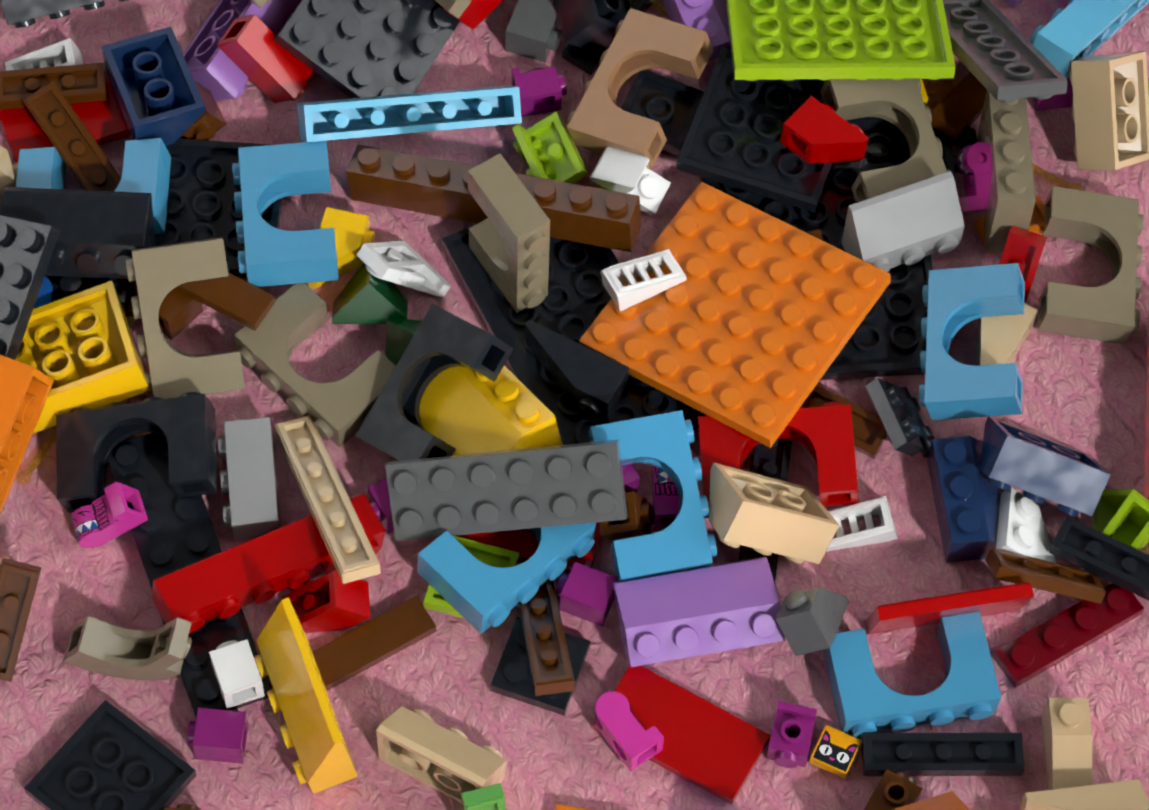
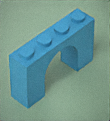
M161 138L125 141L122 177L115 192L151 193L154 234L165 233L171 155ZM55 147L20 150L16 187L64 189L66 164Z
M327 141L238 148L239 163H232L234 185H241V192H234L236 214H243V221H236L238 244L244 243L245 245L244 251H238L239 272L247 273L248 283L256 287L339 280L334 228L286 231L269 225L262 218L267 207L283 197L331 192Z
M1018 263L929 270L928 285H923L922 289L923 303L928 308L927 317L921 320V331L923 339L926 340V350L920 352V366L922 373H925V384L919 385V400L922 407L926 406L932 420L1022 414L1023 380L1016 363L966 365L954 360L949 355V348L953 337L967 323L983 317L1024 314L1025 281Z
M683 410L591 426L588 432L590 442L619 440L622 466L646 463L662 469L673 480L679 496V508L676 518L667 528L657 533L612 542L610 548L618 582L710 566L713 563L712 557L717 556L714 534H707L704 519L709 518V506L706 496L699 495L697 481L702 480L701 466L698 457L692 458L689 443L694 442V431L691 420H684Z
M596 522L530 528V532L537 541L538 549L532 557L522 564L506 568L490 566L479 561L446 531L418 553L417 573L482 634L491 625L497 627L502 624L509 616L510 610L519 602L525 604L530 601L537 593L539 586L547 579L553 581L559 577L565 570L567 563L575 556L580 558L587 554L595 543Z
M980 611L941 617L937 636L946 669V680L936 690L918 696H909L895 692L880 680L873 666L865 629L836 633L831 647L824 649L823 653L841 731L853 735L855 738H862L863 733H876L877 731L892 729L894 732H905L919 724L931 723L932 726H943L958 718L969 717L971 720H982L996 713L1001 695Z

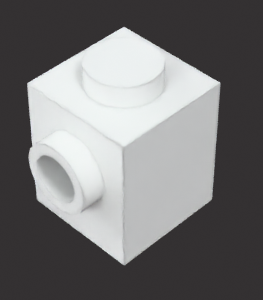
M247 639L240 642L236 640L224 642L216 650L209 652L212 668L227 709L265 696L262 679Z

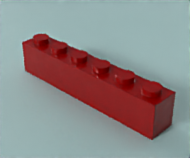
M363 493L351 498L350 501L375 554H377L382 548L386 530ZM312 515L153 580L152 600L165 624L177 617L192 622L190 634L202 628L208 621L218 617L221 619L229 618L235 615L241 607L253 602L256 604L264 603L273 598L279 591L289 587L291 589L300 588L307 584L312 577L324 572L325 574L332 571L337 572L315 521Z

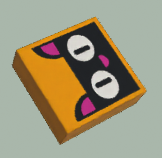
M825 725L809 763L846 779L860 749L862 740Z

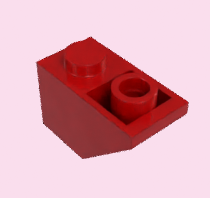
M811 96L784 123L780 143L808 164L860 162L865 157L869 137L865 135L859 126L850 124L837 115L830 105L821 103Z

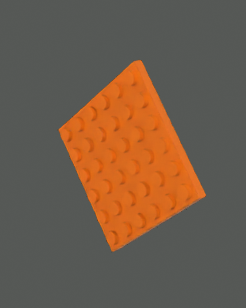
M701 182L644 255L647 256L669 249L686 275L687 280L621 312L611 298L581 337L579 344L629 367V375L771 448L890 284L891 276L890 273ZM666 264L659 266L664 275L671 273ZM653 270L647 272L651 279L656 278ZM640 276L634 278L637 283L643 281ZM625 282V283H623L622 285H623V287H625V286H628L629 284H628V282Z

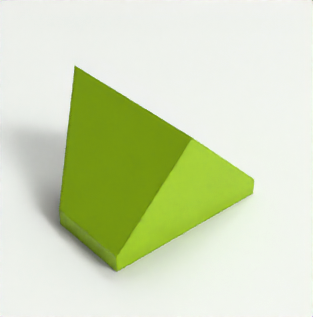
M1104 489L1093 513V529L1142 551L1149 543V500L1134 489Z

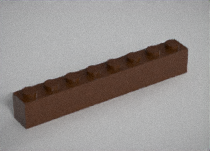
M357 145L346 170L351 200L477 224L488 218L468 191V170L474 168V165ZM515 173L550 219V237L632 252L642 225L640 197L638 195Z

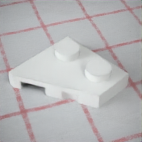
M404 240L364 243L357 253V256L366 264L367 271L376 278L438 297H444L451 287Z
M1010 487L1009 491L1005 490L1000 495L996 549L1056 563L1054 555L1049 553L1051 544L1039 506L1012 487Z

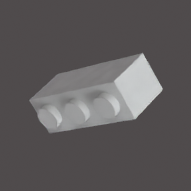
M270 417L224 421L225 436H218L220 459L227 458V470H220L222 493H229L230 504L223 505L224 527H232L234 541L252 540L280 528Z

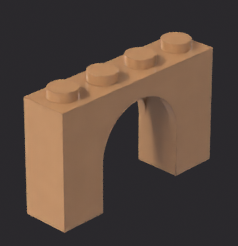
M630 8L625 19L618 23L615 38L609 49L602 53L599 68L593 79L588 80L586 83L583 98L577 109H573L569 115L567 129L575 145L603 154L606 147L643 155L650 159L646 167L652 170L667 141L663 129L658 121L627 112L616 106L617 94L628 78L637 72L651 68L669 70L698 80L714 51L707 32Z

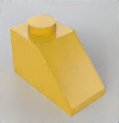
M326 207L319 229L334 228L338 277L361 266L362 260L357 256V253L364 243H374L375 232L370 231L369 216ZM330 281L310 282L308 287L317 289Z

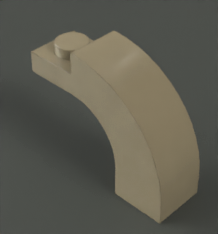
M86 616L72 626L63 662L88 671L132 680L172 678L181 673L184 658L190 650L192 639L188 635L192 622L177 617L155 630H132Z

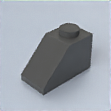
M518 0L505 31V51L546 63L550 51L557 50L562 34L561 30L557 29V13L549 0Z
M823 588L808 591L796 590L785 596L775 619L795 656L831 647L849 601L846 596Z

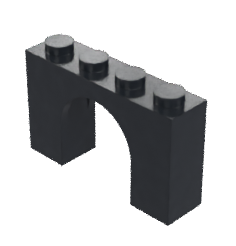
M432 304L356 436L398 461L452 456L456 449L428 433L421 424L419 410L424 391L439 373L457 366L469 368L495 382L513 348L485 330Z
M186 392L181 394L180 397L169 399L150 397L140 403L125 404L115 402L108 404L105 408L91 410L88 408H74L69 413L56 414L57 500L68 513H73L75 510L90 505L93 501L105 495V472L108 454L118 443L139 433H155L167 438L169 484L180 498L217 493L215 408L205 393Z

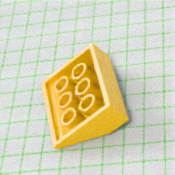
M112 280L33 309L16 361L33 366L54 380L33 434L55 426L56 414L69 413L74 408H88L90 410L104 408L110 403L120 402L150 391L141 358Z
M457 366L446 369L429 383L420 402L419 414L423 428L428 433L454 447L456 450L452 456L563 445L555 415L505 366L495 382L466 367Z
M289 597L282 599L256 640L261 654L254 656L261 677L269 676L273 689L268 690L267 695L274 713L282 711L286 724L279 727L287 748L295 747L299 760L292 763L300 784L308 782L313 794L354 779L358 777L307 636Z

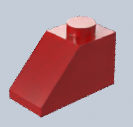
M332 571L281 597V600L289 597L305 633L344 631L370 618L368 582L360 579L342 584L336 571Z

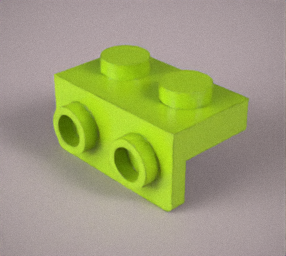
M554 112L527 130L519 124L512 127L517 138L513 141L514 147L523 160H527L530 167L526 170L527 175L573 184L589 174L564 119L558 112Z

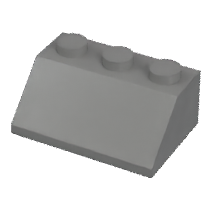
M949 171L849 205L841 243L845 252L888 272L891 268L902 264H916L925 256L937 252L944 254L960 245L965 225L953 174Z

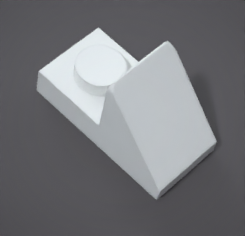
M611 147L605 148L590 177L592 181L607 190L638 195L640 197V210L650 216L656 213L671 182L646 167L650 160L648 157Z

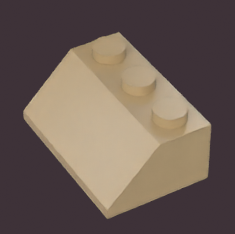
M1146 51L1089 56L1071 61L1069 78L1073 87L1074 105L1072 107V119L1075 123L1076 141L1074 144V155L1077 158V170H1118L1149 160V94Z
M713 463L710 469L709 522L719 534L718 538L720 541L734 548H738L740 545L751 547L758 553L770 556L772 553L783 555L795 563L808 561L820 564L839 524L809 487Z
M401 706L385 719L376 730L379 760L462 803L461 793L502 783L506 776V760L503 759L499 751L488 745L479 747L468 741V737L456 728L448 727L445 729L435 724L432 717L422 710L413 709L411 711Z

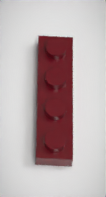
M1112 583L1104 588L1106 594L1101 604L1082 600L997 649L993 654V658L1014 688L1142 615L1144 607L1132 592Z

